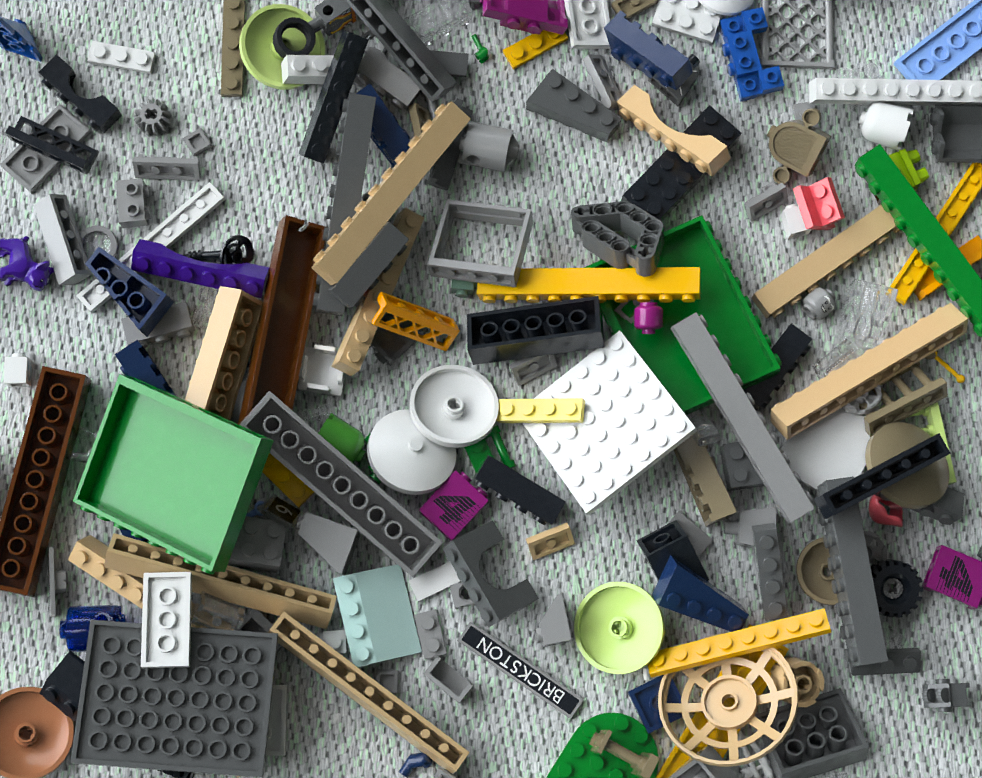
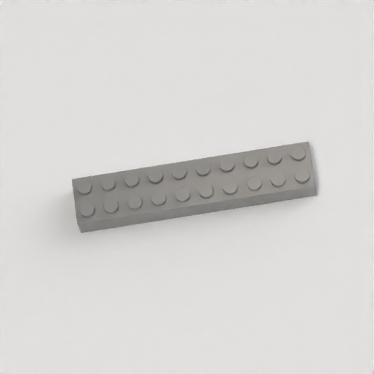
M268 391L239 424L274 440L270 450L271 455L412 577L443 543L272 392Z

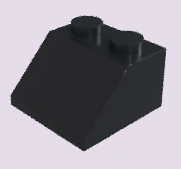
M69 651L46 679L39 694L66 716L76 721L85 661L72 651Z

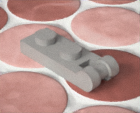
M588 54L583 58L586 71L595 84L596 91L602 98L601 104L610 110H619L617 101L622 96L602 56Z

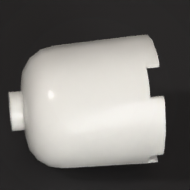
M886 102L872 103L867 112L862 111L858 122L862 124V136L870 142L900 151L901 145L898 143L905 140L910 126V121L907 117L908 115H913V109Z

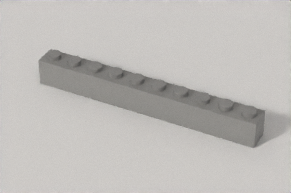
M697 312L673 325L670 329L786 522L791 523L813 510L812 503L814 500L808 491L804 492L800 485L802 480L796 471L792 472L788 465L790 460L784 451L780 452L777 444L779 442L773 432L769 433L765 425L767 422L760 412L757 413L753 405H755L753 398L749 393L745 394L742 389L743 382L737 373L733 374L729 366L732 364L726 354L722 355L718 347L720 344L713 334L710 335L706 327H708L705 318L702 315L698 316Z

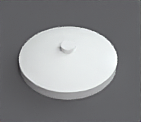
M443 365L427 371L417 380L411 392L409 410L414 425L423 436L436 444L458 448L473 445L484 439L491 432L498 416L499 402L495 389L479 372L460 365Z
M404 409L389 413L377 422L368 439L367 456L373 472L385 485L400 493L420 495L438 489L449 478L456 463V448L442 446L427 439L414 425L410 410Z

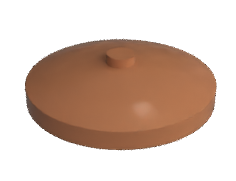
M20 687L0 695V776L4 778H43L54 772L64 762L71 750L74 738L73 720L39 694L42 688Z

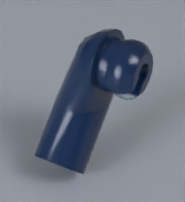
M423 752L411 754L399 770V773L408 778L416 767L423 766L425 769L429 768L432 765V759Z

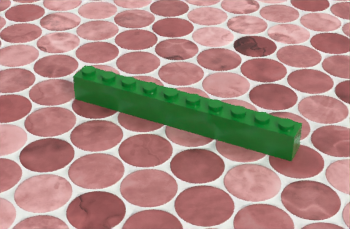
M879 144L858 158L854 165L857 174L866 180L871 193L877 195L883 209L894 218L897 228L904 231L909 244L918 250L923 263L930 266L934 272L935 279L944 285L949 298L952 301H956L960 307V312L973 324L975 333L982 337L981 278Z

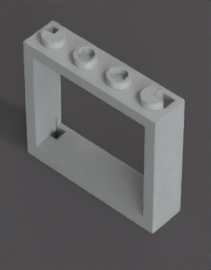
M446 199L427 264L431 277L516 287L533 226L531 209ZM454 218L522 226L512 267L443 259Z

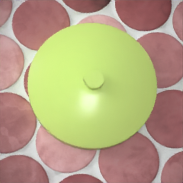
M273 4L254 12L245 23L239 41L241 58L250 74L264 85L280 90L299 88L305 84H283L281 62L284 58L274 48L273 35L278 25L285 19L295 17L307 22L313 19L307 13L294 6ZM288 28L283 32L282 41L287 48L293 51H300L305 47L306 38L300 30ZM320 30L315 33L316 43L309 55H325V41Z
M610 582L596 587L582 600L575 615L574 635L581 654L591 665L611 674H628L644 668L656 657L664 640L665 622L660 606H658L652 595L646 590L627 582Z

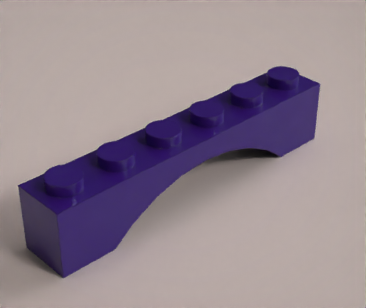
M139 239L133 249L131 269L134 271L219 289L220 286L240 289L253 297L261 299L265 292L269 267L251 263L217 264L195 260L180 255L161 243Z

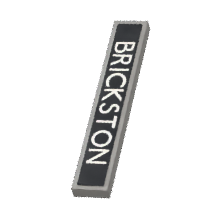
M469 622L457 640L570 719L583 701L578 695L472 622Z

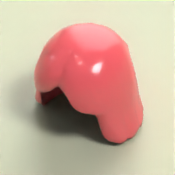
M873 495L869 501L868 508L871 519L878 524L903 527L902 507ZM879 502H881V503H883V504H885V505H887V506L890 507V512H889V514L887 513V511H886V509L884 508V506H883L882 504H880Z

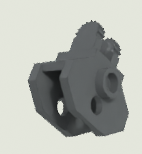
M935 679L936 684L922 685L924 708H938V712H952V707H971V702H967L966 688H970L969 683H950V679Z

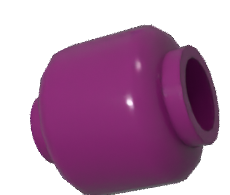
M641 302L640 306L634 309V327L642 330V334H655V330L663 327V308L658 306L657 302Z

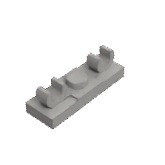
M140 154L138 157H133L132 161L135 178L200 180L201 176L197 156H194V159H189L186 156H182V158L155 157L151 154V157H143V154Z

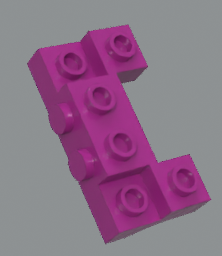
M480 0V3H483V16L500 20V26L539 35L543 30L563 35L568 28L564 0Z

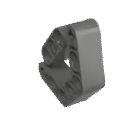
M628 201L580 205L571 210L572 230L574 233L582 235L584 248L614 268L624 269L631 265L636 269V273L643 277L651 276L656 272L664 246V226L662 221ZM614 231H622L638 241L636 250L630 247L628 240Z

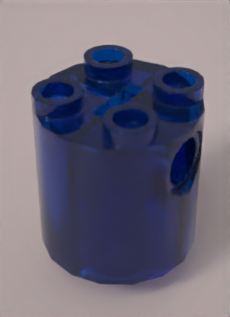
M70 606L67 611L66 620L60 622V638L66 639L69 651L73 653L86 652L90 620L126 622L125 614H121V606Z

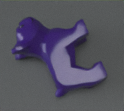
M28 236L21 239L1 238L0 258L7 254L10 255L9 265L0 268V281H4L5 286L11 285L14 281L26 282L36 291L44 290L50 282V275L54 272V268L49 267L50 262L36 263L33 261L28 245Z

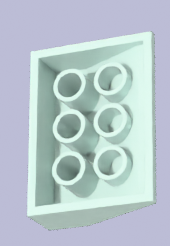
M398 564L333 578L349 650L355 666L362 668L422 652L402 568Z

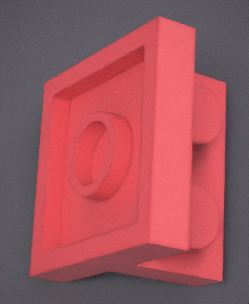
M826 177L810 186L799 185L793 188L806 229L830 230L835 228L834 223L845 218L832 178Z

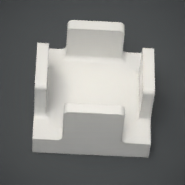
M317 344L314 345V348L305 346L299 374V391L342 397L346 374L331 367L338 352L336 347Z

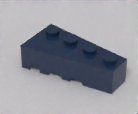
M368 84L356 94L376 97L370 138L392 167L397 164L395 162L397 156L402 151L406 153L410 148L408 143L411 138L406 130L400 127L396 117L388 110L372 85Z
M98 247L85 263L146 337L149 336L174 303L166 293L101 247Z

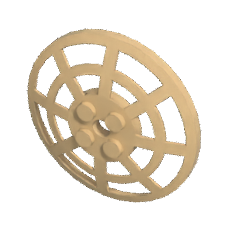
M725 633L715 634V635L707 636V637H705V638H709V637H713V636H717V635H721V634H725ZM774 647L761 650L763 654L757 663L745 658L733 657L705 664L696 671L692 668L681 670L689 678L683 689L681 703H667L671 679L674 678L677 672L665 674L659 688L658 708L664 729L672 742L683 753L694 760L719 767L749 764L773 751L791 730L798 709V688L795 676L790 665L780 652ZM771 658L785 672L790 688L777 691L772 678L764 670ZM731 665L744 666L751 669V671L744 679L740 676L732 675ZM721 666L722 676L715 678L710 683L702 677L708 671ZM759 675L766 682L770 693L756 695L752 685ZM695 683L704 690L701 696V703H689L690 693ZM727 698L736 700L732 707H725L723 705ZM792 698L789 719L783 731L779 733L771 728L777 714L778 701ZM771 703L770 713L765 723L755 717L758 705ZM668 713H682L686 726L694 735L687 743L683 744L674 733L669 722ZM689 713H704L708 722L700 731L693 724ZM749 724L758 730L750 737L738 741L737 729ZM715 728L728 731V742L716 741L707 736ZM763 735L774 740L759 753L739 759V748L752 744ZM701 742L714 748L729 749V761L708 759L692 750Z

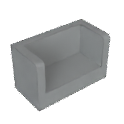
M439 656L435 658L423 673L458 703L463 700L474 686Z

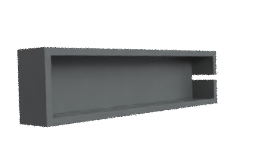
M854 477L824 481L817 486L818 490H815V498ZM859 503L827 519H824L820 512V524L825 527L826 533L823 536L824 546L826 549H829L830 555L827 559L828 568L830 571H833L834 576L832 590L834 594H837L838 598L836 612L838 617H841L843 625L840 626V634L842 639L846 641L847 649H844L845 660L847 663H850V667L887 662L888 657Z

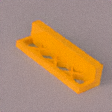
M978 235L958 248L971 266L982 259V240ZM931 268L927 270L914 290L915 295L920 301L943 286L942 283L935 279Z
M380 292L376 298L380 308L372 319V324L443 351L448 350L460 332L453 318L384 292ZM386 312L394 316V319L386 322L381 320ZM407 320L412 322L413 326L404 329L399 326V323ZM425 327L430 328V333L418 334L417 330ZM448 335L443 343L436 341V336Z

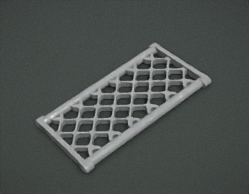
M761 0V7H763L768 24L767 31L761 33V58L759 59L762 68L779 66L784 68L836 69V60H834L833 0H825V6L821 9H816L811 4V0H803L804 4L798 9L789 2L790 0H783V4L778 8L769 5V0ZM784 5H788L794 11L789 18H785L779 12ZM805 6H809L815 12L809 19L800 13V10ZM778 15L784 23L776 28L769 24V17ZM795 15H798L805 22L800 28H795L790 23V20ZM816 16L825 19V26L821 29H817L811 23V20ZM784 25H788L794 31L789 38H785L779 32ZM807 25L815 31V34L809 39L800 32ZM775 34L784 41L777 48L769 44V37ZM795 35L800 36L805 42L800 48H796L790 42V39ZM816 36L825 39V46L821 49H817L811 43V40ZM784 45H788L794 50V53L789 58L784 57L779 51ZM806 45L815 51V54L809 59L800 52ZM777 54L783 61H769V57ZM795 55H799L805 62L790 61V59ZM816 56H820L825 59V62H811V60Z

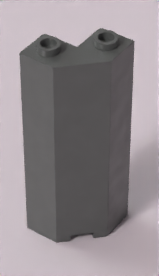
M935 104L934 112L930 114V125L933 126L931 153L934 154L937 162L982 163V105Z

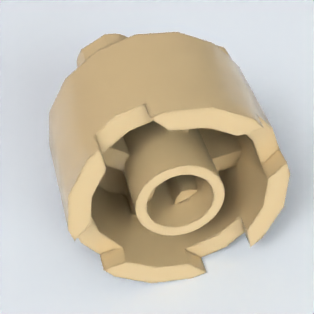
M797 657L785 658L795 676L798 688V707H808L817 702L815 699L819 696L820 691L823 692L824 690L822 671L806 660ZM775 663L771 668V678L777 691L790 688L785 672L778 663ZM792 698L782 700L792 704Z

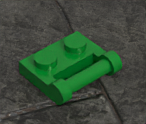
M498 425L494 426L491 432L481 441L464 447L475 473L487 454L493 457L485 440L489 437H492L503 464L511 469L516 467L515 461L511 460L500 436L501 430Z

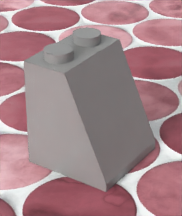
M306 512L304 517L300 516L296 529H299L298 534L340 576L346 575L360 538L359 531Z

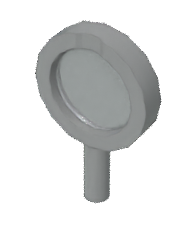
M95 225L88 227L80 233V239L87 260L98 247H101L113 257L117 256L119 249L118 240L109 229L104 226Z

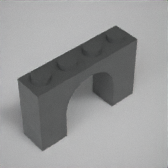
M493 520L452 540L442 548L446 558L451 562L459 580L465 586L470 599L475 603L481 618L488 627L504 620L539 599L528 579L509 589H497L483 578L479 568L481 554L494 548L504 540Z

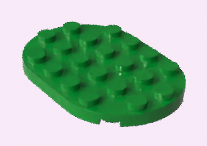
M603 713L591 717L576 729L546 778H639L631 773L633 771V768L630 767L631 764L605 750L601 754L590 751L592 746L589 743L594 733H600L601 730L612 731L610 740L637 755H641L644 752L652 753L658 757V750L652 735L647 733L644 725L639 721L621 713ZM657 763V765H656V767H655V769H654V771H653V773H652V775H651L650 778H655V777H656V775H657V770H658V763Z

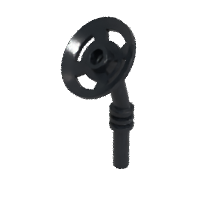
M234 235L225 242L222 250L203 252L201 250L196 252L195 250L193 253L189 251L188 254L183 256L199 261L220 259V264H224V259L226 264H232V262L242 264L250 263L253 260L254 249L247 237ZM243 244L246 249V258L243 257L240 248Z

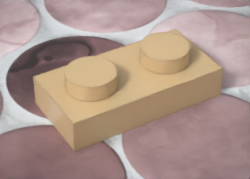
M567 522L526 538L533 561L575 544Z

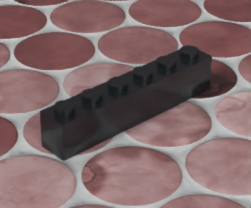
M342 31L299 151L300 155L324 164L342 115L343 101L348 99L369 39L348 31Z
M940 433L823 493L814 498V501L824 519H827L951 453Z

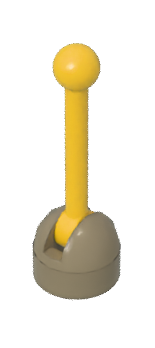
M938 350L925 357L927 360H937L956 377L958 383L965 381L963 375H959L938 356Z

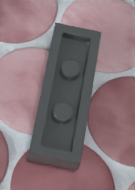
M919 648L886 649L887 662L850 667L852 676L919 673L921 670V651Z

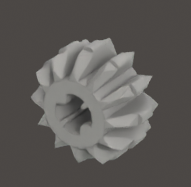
M148 99L147 105L140 103L141 109L135 110L137 117L134 119L135 123L139 124L138 129L141 132L145 130L148 136L152 131L155 136H158L159 129L166 133L165 126H171L169 118L172 116L171 112L167 111V105H161L158 99L154 103H152L151 99Z

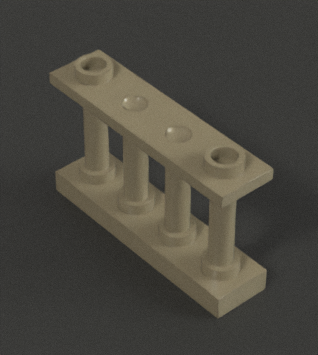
M920 361L880 384L881 386L892 381L903 393L904 397L893 401L881 388V402L885 407L865 414V431L871 437L884 425L900 422L948 397L947 382L942 377L931 381L919 367ZM911 371L924 386L912 391L900 376ZM866 402L859 404L860 410L867 408Z
M601 730L600 733H594L589 743L592 746L590 751L601 754L605 750L631 764L630 767L633 768L631 773L637 777H651L660 759L652 753L644 752L641 755H637L609 739L612 734L610 730Z

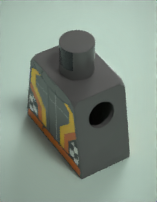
M324 0L314 8L316 18L308 23L312 26L315 33L323 29L326 35L330 36L356 22L357 19L355 11L345 0Z

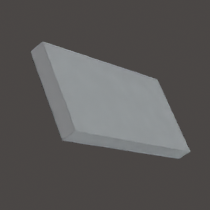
M61 104L40 123V125L80 143L92 133L90 129ZM49 134L38 136L42 141L47 143L53 142ZM67 142L57 145L58 148L64 151H72L70 144ZM19 144L0 166L32 194L62 163Z

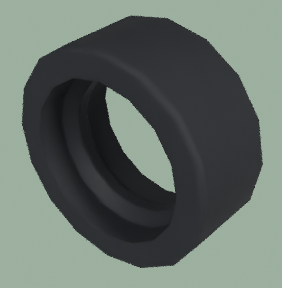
M291 17L285 19L278 25L273 35L274 48L282 58H285L286 55H309L316 43V35L312 26L301 18ZM296 28L305 35L306 45L302 50L293 51L285 46L282 41V34L286 29Z

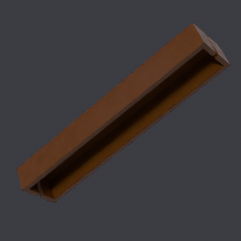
M288 215L283 217L278 223L238 424L244 420L268 391L272 392L286 406L293 410L317 285V273L311 267L315 263L313 261L314 257L321 249H324L323 232L325 226L308 222L301 231H298L304 225L305 220Z

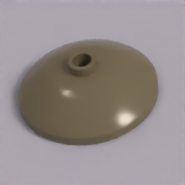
M822 537L810 542L801 551L796 564V576L801 589L812 600L825 605H836L838 603L837 594H834L832 590L833 571H831L830 576H825L823 573L824 569L828 568L827 559L830 555L829 549H826Z

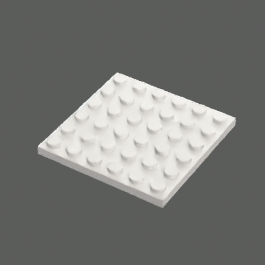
M620 330L604 342V348L595 349L534 398H583L585 400L583 423H523L588 515H591L698 431Z

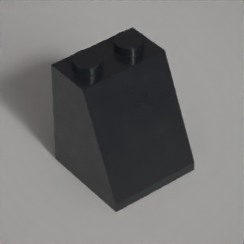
M677 520L636 540L657 581L670 555L693 570L697 575L709 581L687 534Z

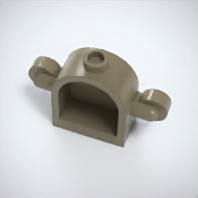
M810 108L804 111L802 115L803 121L790 120L777 127L772 125L768 131L767 137H769L770 152L779 163L783 164V166L776 168L773 172V179L776 183L785 184L790 181L792 177L791 169L806 177L813 174L832 137L813 127L821 121V113L818 109Z

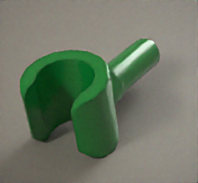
M474 34L472 39L479 50L474 55L482 64L489 59L488 50L481 45L477 35Z

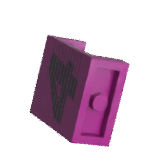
M456 470L419 509V513L450 541L456 539L460 531L489 503L487 499L488 494L479 486L477 489L470 484L472 480L464 472L459 474Z
M944 545L936 547L922 587L926 591L934 590L968 605L967 608L971 610L976 609L982 605V562Z

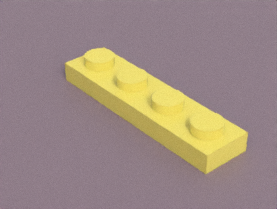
M583 398L499 399V411L496 421L499 423H583L585 400Z

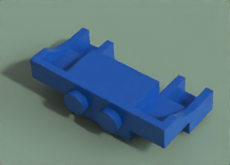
M763 7L742 11L739 16L721 19L719 25L724 40L722 50L724 56L729 58L730 63L727 65L728 73L734 77L740 102L782 91L784 82L779 66L762 69L753 34L767 31L768 24Z

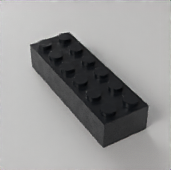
M710 105L683 132L684 134L697 136L711 135L725 144L728 151L739 141L742 134ZM667 149L623 194L621 201L635 204L655 218L663 221L707 173L700 172L692 162L684 161L677 152H671Z
M599 296L467 314V350L473 365L605 347L603 316Z

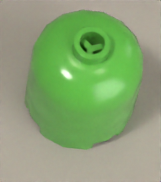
M331 413L318 434L351 463L355 461L359 463L366 452L363 450L365 444L363 434Z

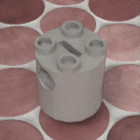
M469 121L464 127V133L466 134L460 140L459 150L463 151H460L458 163L505 172L507 166L517 160L519 144L513 135L512 129Z

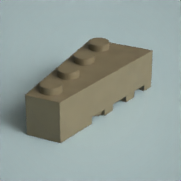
M697 432L674 449V453L704 524L708 527L732 517L737 511L722 478L717 472L716 463L707 451L708 445L705 438L701 437L699 432Z

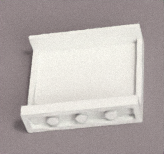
M840 408L788 440L785 438L779 450L780 452L784 451L790 460L788 465L792 472L796 471L802 483L813 490H818L817 486L826 480L856 477L862 473L866 466L865 451L870 436L865 431V416L851 414Z

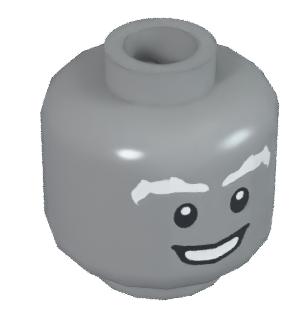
M817 287L803 299V311L813 320H822L836 308L834 301L836 297L830 289L825 290Z

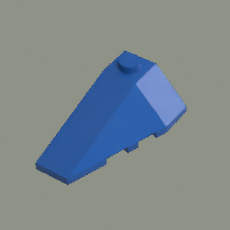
M0 17V47L41 62L43 57L27 24L19 19H14L13 21Z

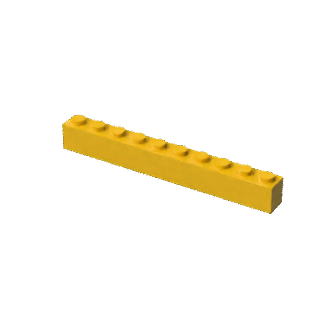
M657 267L653 275L643 277L636 273L635 268H521L516 287L477 283V295L484 303H495L496 300H504L506 303H517L518 300H526L528 303H538L540 300L557 302L599 296L600 303H604L606 300H615L618 303H625L628 300H637V302L659 300L663 303L682 300L683 302L691 303L695 302V300H700L701 272L700 267Z

